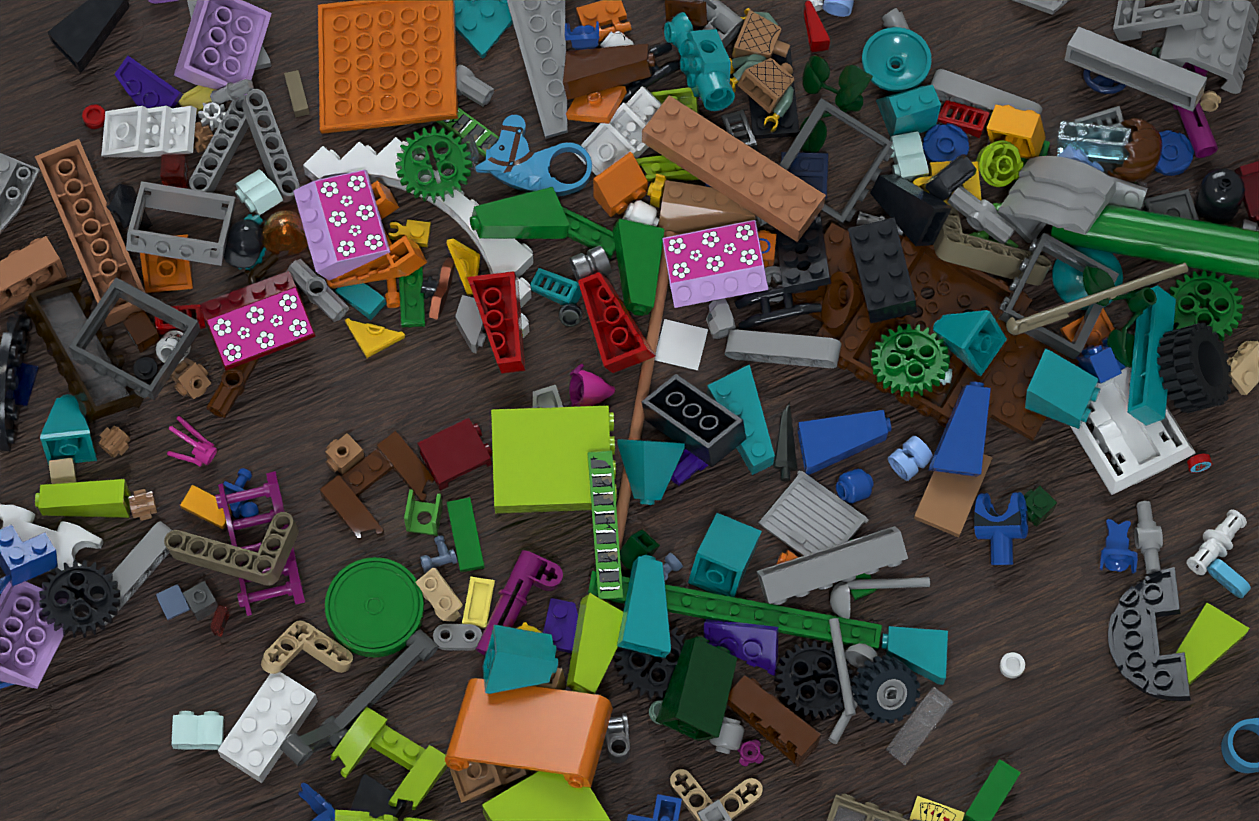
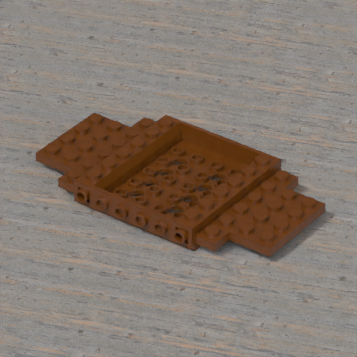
M831 223L824 234L830 277L837 271H844L852 280L859 282L861 289L860 303L856 308L850 310L846 321L837 328H829L823 324L815 336L833 338L841 342L837 367L853 372L855 377L861 381H869L882 393L888 392L892 394L891 386L884 389L883 381L877 382V375L873 374L874 366H871L872 350L876 349V342H881L882 334L889 337V329L896 333L899 325L907 326L910 324L912 330H915L916 326L920 325V331L922 332L928 327L929 335H932L935 322L940 320L943 315L964 313L965 311L988 310L995 318L1007 340L982 376L977 375L952 352V358L949 359L950 363H948L949 369H952L951 383L943 385L940 382L939 387L932 384V392L925 388L923 389V396L918 391H914V396L911 397L909 392L906 391L904 396L901 397L900 390H897L892 395L900 403L915 407L918 413L925 417L930 416L936 419L942 427L946 428L962 388L969 385L970 382L984 383V387L991 388L987 423L992 418L1033 441L1047 417L1025 408L1026 394L1045 349L1052 351L1078 366L1079 361L1065 356L1025 333L1013 335L1008 332L1006 328L1007 323L998 319L1002 312L999 307L1005 297L1009 298L1012 292L1009 290L1008 284L1001 279L990 277L987 272L946 262L936 255L934 245L915 246L906 235L905 237L899 235L916 300V307H919L923 314L919 318L906 315L870 324L849 232ZM803 267L801 271H805L809 269V267ZM827 285L819 286L818 290L793 293L794 305L821 303L822 307ZM924 288L932 289L934 297L931 299L923 298L921 290ZM1021 291L1012 310L1024 317L1038 313L1030 308L1032 299ZM821 312L808 314L824 323ZM903 345V346H901V347H902V348H908V347H910V346H908V345ZM927 354V355H923V357H926V358L931 356V355H928V354ZM894 363V364H890V366H893V367H894V366H898V364H895V363ZM913 373V374H911V375H912V376H918V375H920V374H918V373Z

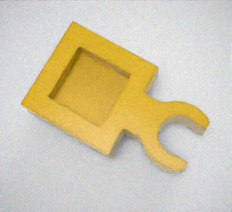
M656 173L655 182H651L647 196H651L650 205L660 207L665 181L667 180L666 176Z
M407 220L406 226H402L397 222L390 223V228L398 229L397 233H388L390 239L397 240L406 235L416 242L419 247H428L431 222Z

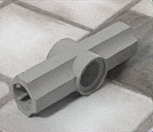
M458 65L457 95L461 96L463 94L482 107L487 105L494 93V88L477 79L467 67Z
M962 186L954 191L947 202L966 217L967 222L972 228L978 231L984 230L1001 244H1005L1016 230V227L997 214L993 204L987 200H979Z
M301 259L295 260L289 265L286 272H290L294 283L308 296L311 303L316 304L333 322L339 321L345 316L349 307L327 286L326 281L322 277H318ZM319 287L323 289L317 294L311 292L314 288Z

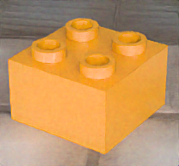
M995 105L987 126L990 143L1000 140L1008 141L1018 148L1020 157L1026 159L1038 157L1046 138L1040 114L1033 110L1023 111L1015 109L1010 105Z

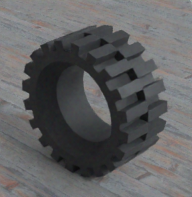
M1198 323L1164 333L1163 338H1160L1159 341L1161 346L1158 347L1157 353L1160 354V358H1157V364L1161 366L1159 375L1164 379L1162 385L1164 390L1168 389V398L1174 400V406L1180 408L1181 412L1191 413L1222 405L1228 400V394L1231 393L1229 384H1232V377L1229 376L1231 366L1227 364L1228 354L1223 351L1225 347L1223 342L1218 341L1219 335L1216 332L1212 333L1213 328L1206 326L1205 323Z

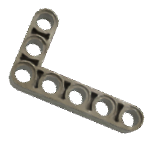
M952 207L934 243L936 255L946 262L1009 279L1019 278L1022 272L1018 270L1023 259L1025 257L1028 258L1031 253L1030 251L964 234L959 213L954 207ZM1039 255L1026 283L1037 286L1043 283L1051 267V261L1047 257Z
M280 512L273 517L258 553L180 530H173L167 533L164 538V544L172 557L177 560L263 585H273L281 576L299 530L289 513ZM284 525H289L288 528L281 530ZM182 542L179 547L174 548L177 543ZM280 546L278 550L272 551L274 547ZM204 549L201 553L196 554L198 550ZM222 555H226L224 559L218 560ZM249 561L247 565L240 567L243 562ZM271 568L268 572L262 573L264 569Z

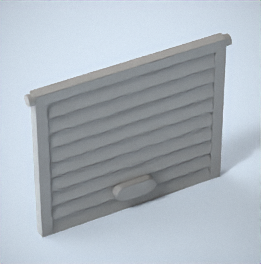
M799 470L795 480L758 523L797 553L805 556L849 541L864 522L867 523L869 519L806 473Z

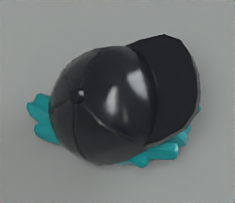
M247 215L244 220L236 222L229 231L224 259L226 263L239 270L253 268L256 264L262 263V257L265 256L266 235L260 226L263 222L260 215Z

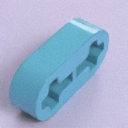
M1216 558L1207 567L1208 573L1236 597L1243 598L1251 589L1249 583L1222 560Z

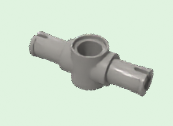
M1141 501L1136 505L1138 524L1134 530L1136 549H1141V553L1144 556L1146 573L1152 574L1161 571L1158 552L1163 545V535L1161 527L1156 526V522L1153 521L1151 502Z

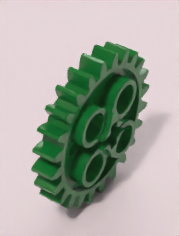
M432 127L431 133H428L423 128V135L421 136L414 132V140L406 138L408 146L400 145L404 153H397V159L400 161L396 162L395 165L397 169H401L396 172L398 178H402L400 180L401 185H407V193L414 190V198H418L422 194L424 202H426L429 196L432 197L433 203L436 202L438 196L441 197L443 202L445 201L446 194L453 198L454 189L459 192L462 191L460 183L468 184L464 176H471V171L467 168L473 167L472 161L468 160L471 158V153L465 152L468 149L467 144H461L462 139L460 136L454 139L453 131L446 135L445 128H442L440 133H436L435 127ZM428 146L432 147L441 179L440 183H437L427 150ZM441 147L448 149L445 154L437 153V150ZM422 153L426 155L421 161L414 159L417 154ZM446 169L454 170V173L450 176L442 174ZM424 175L431 176L428 182L420 181V178Z
M1203 270L1202 276H1198L1196 271H1193V278L1191 279L1185 274L1184 283L1177 279L1176 287H1170L1171 296L1176 299L1173 327L1177 326L1176 329L1198 324L1201 320H1206L1210 323L1208 326L1213 328L1212 333L1216 332L1219 335V339L1224 341V333L1231 336L1232 328L1237 329L1239 324L1237 321L1242 319V314L1239 313L1243 311V305L1239 304L1242 302V296H1236L1238 288L1231 289L1233 282L1231 280L1224 283V275L1220 276L1219 279L1215 278V272H1212L1211 276H1207L1206 271ZM1205 289L1210 293L1208 295H1201L1198 291ZM1187 304L1192 306L1193 309L1184 310L1181 306ZM1217 305H1223L1227 309L1224 311H1219L1215 307Z
M910 324L907 325L906 330H903L899 325L898 332L895 333L889 329V337L882 334L881 342L875 343L876 349L872 350L873 358H871V366H874L873 374L877 375V382L883 381L884 389L891 386L892 394L900 390L901 397L904 396L906 391L913 397L914 391H918L923 396V389L926 388L929 392H932V384L939 387L940 379L945 380V372L949 371L948 363H950L949 355H947L948 347L944 346L943 339L937 340L938 334L936 332L929 335L928 327L922 332L920 331V325H917L915 330L911 329ZM908 345L910 347L902 348L901 346ZM927 354H928V355H931L930 357H927V358H926V357H923V355H927ZM894 363H895V364H898V366H894V367H893V366H890V364H894ZM918 373L920 375L912 376L911 374Z

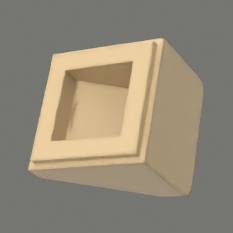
M73 458L49 461L52 484L77 482Z

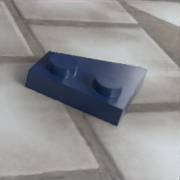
M781 152V161L787 152ZM799 153L788 171L825 194V199H827L829 154Z

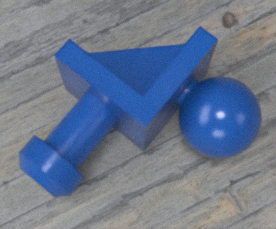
M242 468L237 473L238 478L234 485L224 481L223 486L226 495L244 491L243 488L247 480H251L252 473ZM248 500L229 504L233 517L237 519L240 514L243 518L256 516L259 514V508L255 503L247 502Z

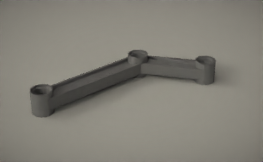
M422 629L416 631L406 643L408 648L337 718L333 715L330 716L319 728L302 736H299L296 732L291 734L282 743L280 749L297 766L304 764L313 753L332 745L336 749L366 707L371 708L420 659L423 662L429 660L438 650L439 646Z

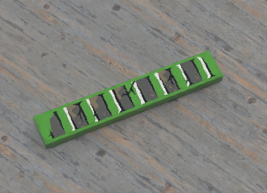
M459 107L458 119L436 121L448 131H453L456 137L460 136L463 142L485 158L486 149H490L499 140L496 134Z
M612 451L588 452L598 598L602 600L623 598Z

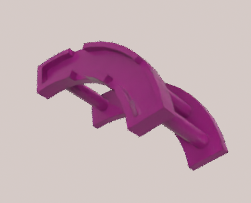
M276 471L266 473L268 483H264V486L226 495L223 483L218 484L220 494H216L215 497L218 509L223 508L231 545L238 547L234 530L269 523L276 514L285 512ZM266 496V498L271 497L274 509H271L269 513L232 521L228 504ZM288 524L284 525L281 530L288 528ZM262 542L240 548L258 553ZM276 546L272 550L279 549L280 546ZM292 548L281 573L284 576L289 575L290 581L285 582V585L248 593L246 583L252 581L239 578L241 592L237 593L240 608L245 607L247 616L252 615L250 603L288 594V596H294L295 605L305 603L294 548ZM271 568L264 569L262 573L268 572Z

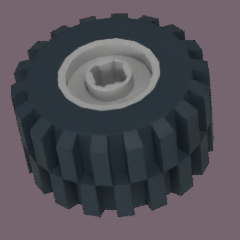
M883 655L882 659L879 656L873 657V662L865 661L864 664L866 666L863 668L859 667L857 670L858 676H854L852 680L856 683V685L852 686V692L855 693L853 698L858 703L857 705L872 719H876L881 723H884L885 720L888 723H894V719L898 721L903 720L904 714L909 716L912 713L910 711L911 707H916L918 704L915 699L920 698V692L917 690L920 688V683L916 680L917 676L897 658H890L888 655Z

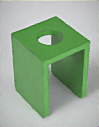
M409 489L404 516L406 531L438 536L443 508L441 494L437 493L435 504L415 501L414 491ZM422 512H428L432 519L430 523L423 525L418 522V515Z

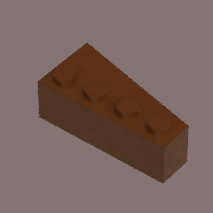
M744 675L730 691L727 706L798 768L818 747L821 734L781 704L775 696L764 691L760 683L754 678L749 679Z

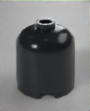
M1218 168L1209 172L1202 180L1194 197V207L1198 215L1215 224H1225L1233 220L1239 212L1245 195L1244 181L1235 171L1227 168Z

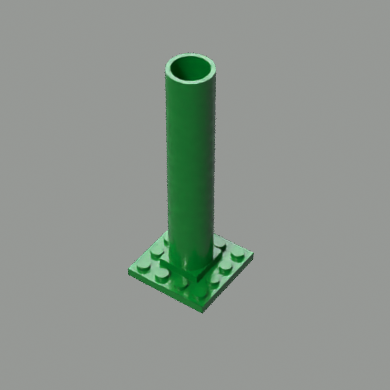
M1110 204L1106 205L1086 235L1064 230V228L1052 227L1051 237L1066 245L1174 265L1186 263L1187 267L1259 280V231Z

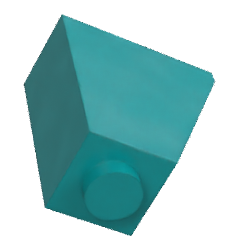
M889 626L887 634L882 635V649H886V655L890 658H897L912 671L937 684H944L946 680L948 631Z

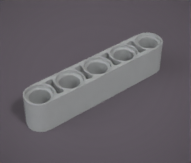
M943 69L936 70L930 84L934 86L939 100L944 102L949 100L982 109L990 113L989 118H991L995 105H1010L1015 109L1023 111L1033 110L1040 115L1043 110L1038 103Z
M252 89L244 98L242 108L268 178L277 187L283 198L282 202H289L295 197L293 190L300 187L265 93L259 89ZM249 99H256L260 106H253ZM258 120H263V121H265V122L267 123L268 127H267V128H262V127H260V126L258 125V122H257V121H258ZM265 142H272L276 149L271 150L267 148ZM274 163L281 164L284 171H277L274 168ZM282 185L291 187L292 193L284 192Z
M246 95L239 96L237 100L231 102L190 178L189 185L191 190L209 193L215 191L249 128L244 111H238L242 107ZM231 126H236V127H238V128H237L236 130H234V131H229V130H228V128L231 127ZM220 146H227L225 150H217ZM210 165H216V166H217V167H216L215 169H213V170H207V169H206V168H207L208 166H210ZM198 185H206L204 189H196Z
M730 330L725 355L735 360L836 368L841 342L826 337Z
M161 521L157 522L112 573V581L118 582L117 590H120V597L118 598L120 599V606L116 607L118 611L170 553L164 544V538L167 533L173 530ZM94 594L92 596L94 599L103 597L102 594Z

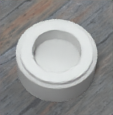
M1010 652L1003 656L1000 662V670L1004 676L1017 678L1023 673L1025 661L1020 654Z

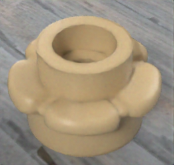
M1210 90L1205 91L1200 100L1202 109L1207 112L1215 111L1218 108V104L1221 103V97Z

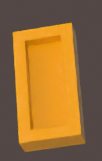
M192 485L180 505L181 508L224 529L227 524L223 508L218 509L216 497ZM228 504L229 510H230V514H231V516H232V511H231L230 505Z

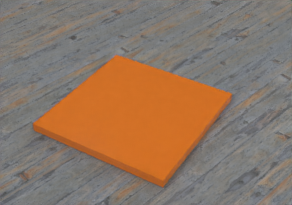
M354 0L318 5L320 132L322 134L458 119L455 0Z

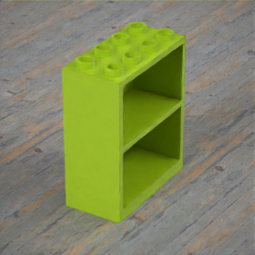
M609 406L491 410L495 513L592 510L588 452L612 451V455H615V438L610 436V431H614V413L609 412ZM613 460L614 479H615V475H616V464H615V460ZM615 484V496H616V499H617V490H616V484Z
M542 771L536 772L482 804L483 815L487 821H611L590 787L574 788L568 784L563 774Z

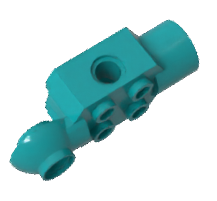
M681 12L677 14L671 22L665 23L664 36L668 43H672L677 47L681 55L680 69L685 73L687 85L691 88L694 97L701 98L707 110H723L733 102L735 93L730 84L731 61L717 29L693 31L692 23L689 21L686 13Z

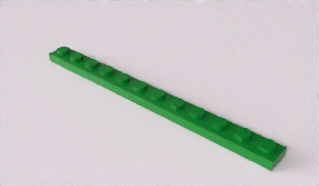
M592 571L588 594L591 593L598 597L597 575L595 571ZM622 577L623 598L605 600L625 604L630 578ZM665 585L667 612L703 619L779 627V633L832 643L829 620L838 618L843 645L852 646L863 643L872 647L875 651L879 648L882 625Z

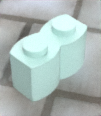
M919 132L891 136L890 141L893 142L891 148L894 152L890 158L893 157L895 165H892L893 174H897L911 183L917 178L928 177L929 170Z
M260 169L235 184L238 189L235 191L241 203H245L251 213L255 211L258 215H261L283 201L275 184Z
M180 711L179 715H173V749L218 750L223 743L224 717L220 716L218 712L207 711L204 712V715L197 716L191 711Z

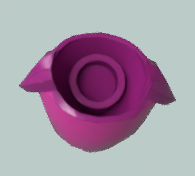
M583 364L578 365L570 373L572 377L569 394L572 407L594 406L615 393L614 386L607 384L601 377L583 370Z

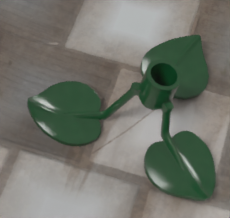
M811 56L806 63L802 77L805 91L809 94H817L821 87L837 94L835 103L841 111L845 113L847 110L858 112L863 106L861 94L873 76L856 65H848L839 76L838 83L840 89L837 90L825 83L830 76V68L826 60L819 56ZM824 113L822 118L829 117L832 115L829 113ZM809 117L805 118L800 127L799 132L801 131ZM821 119L803 146L802 151L804 153H817L822 148L827 137V127Z
M1088 265L1084 268L1083 284L1088 296L1115 287L1113 279L1105 271L1089 267ZM1149 287L1141 290L1136 289L1111 299L1113 301L1126 299L1130 311L1134 315L1122 328V332L1115 329L1109 333L1107 338L1108 347H1111L1115 358L1125 367H1132L1135 336L1127 334V330L1143 314L1145 309L1154 305L1157 301L1155 292ZM1106 298L1096 304L1106 306L1110 300Z

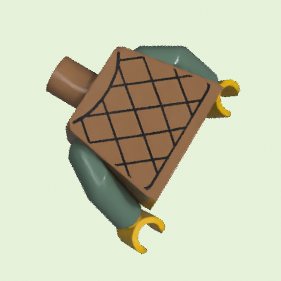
M749 8L744 10L746 17H741L744 20V24L733 49V59H730V74L734 73L736 69H739L748 61H765L771 58L773 53L786 58L790 44L779 41L781 28L769 13L753 12Z
M771 58L765 61H748L733 74L734 77L732 79L730 78V84L734 93L736 91L735 85L737 84L769 114L772 111L774 112L772 116H768L764 121V127L767 122H774L775 126H773L771 132L777 129L779 117L784 116L793 101L794 89L791 86L794 82V77L792 76L793 69L788 63H783L780 66Z

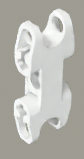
M0 504V519L3 520L2 528L12 524L22 542L46 533L56 549L57 568L61 571L64 570V563H67L69 567H73L75 555L80 549L84 547L101 549L103 545L101 538L78 525L62 521L58 530L54 531L32 524L35 518L33 512L15 505ZM52 569L49 572L55 574V569Z

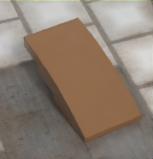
M983 454L982 472L977 477L934 471L914 519L959 537L992 461V457Z
M470 761L468 768L461 771L449 768L461 803L518 782L538 772Z

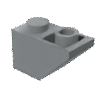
M462 295L455 316L456 325L471 352L477 354L478 347H483L485 342V327L475 299Z

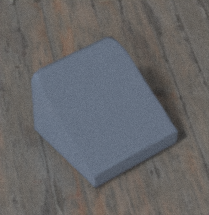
M178 584L156 594L167 620L190 610Z

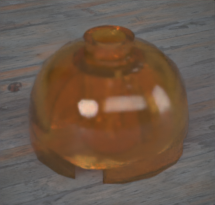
M281 210L274 212L266 219L262 229L264 238L262 242L267 250L274 254H279V251H289L287 255H294L307 248L308 242L300 214L294 211Z

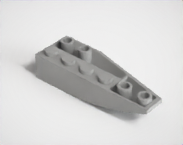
M1 153L0 234L20 212L41 171L39 168Z

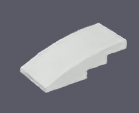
M642 86L627 103H622L609 124L600 123L582 143L581 146L590 155L592 172L596 176L629 152L637 159L649 148V146L642 143V130L662 104L645 87ZM576 154V155L584 162V164L586 165V163H585V161L582 159V157H580L578 154Z
M144 106L105 111L101 156L158 157L193 153L197 108L193 106L170 108L168 106L146 108Z

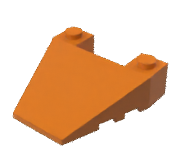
M377 180L371 186L382 220L397 210L399 206L390 189ZM385 231L390 253L330 281L326 278L325 280L329 288L333 289L409 276L425 265L427 261L419 245L405 235L392 244Z

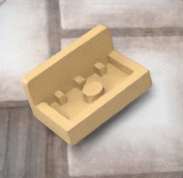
M1246 341L1242 343L1235 355L1227 360V364L1231 366L1229 376L1232 377V383L1241 395H1247L1259 382V341Z
M437 568L430 569L416 581L423 597L430 601L435 608L436 615L441 620L454 622L461 616L458 610L463 604Z

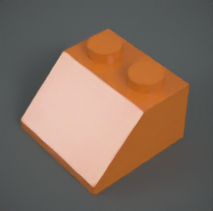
M631 152L593 178V197L610 217L616 213H623L631 202L642 199L647 193L648 181Z
M186 234V235H175V236H178V237L189 238V237H188V234ZM140 253L145 293L193 289L191 261Z

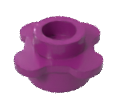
M758 740L741 743V747L737 751L740 753L739 763L742 766L746 767L754 762L760 764L763 761L764 757L760 754L761 744Z

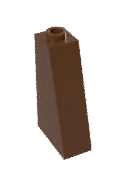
M648 44L566 51L563 75L567 99H574L651 77V68L655 67V55L650 53Z

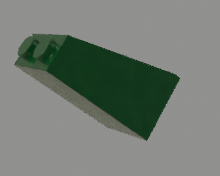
M700 636L685 640L656 718V722L695 741L719 737L737 662V657L731 655L730 650L720 646L714 647L709 644V640Z

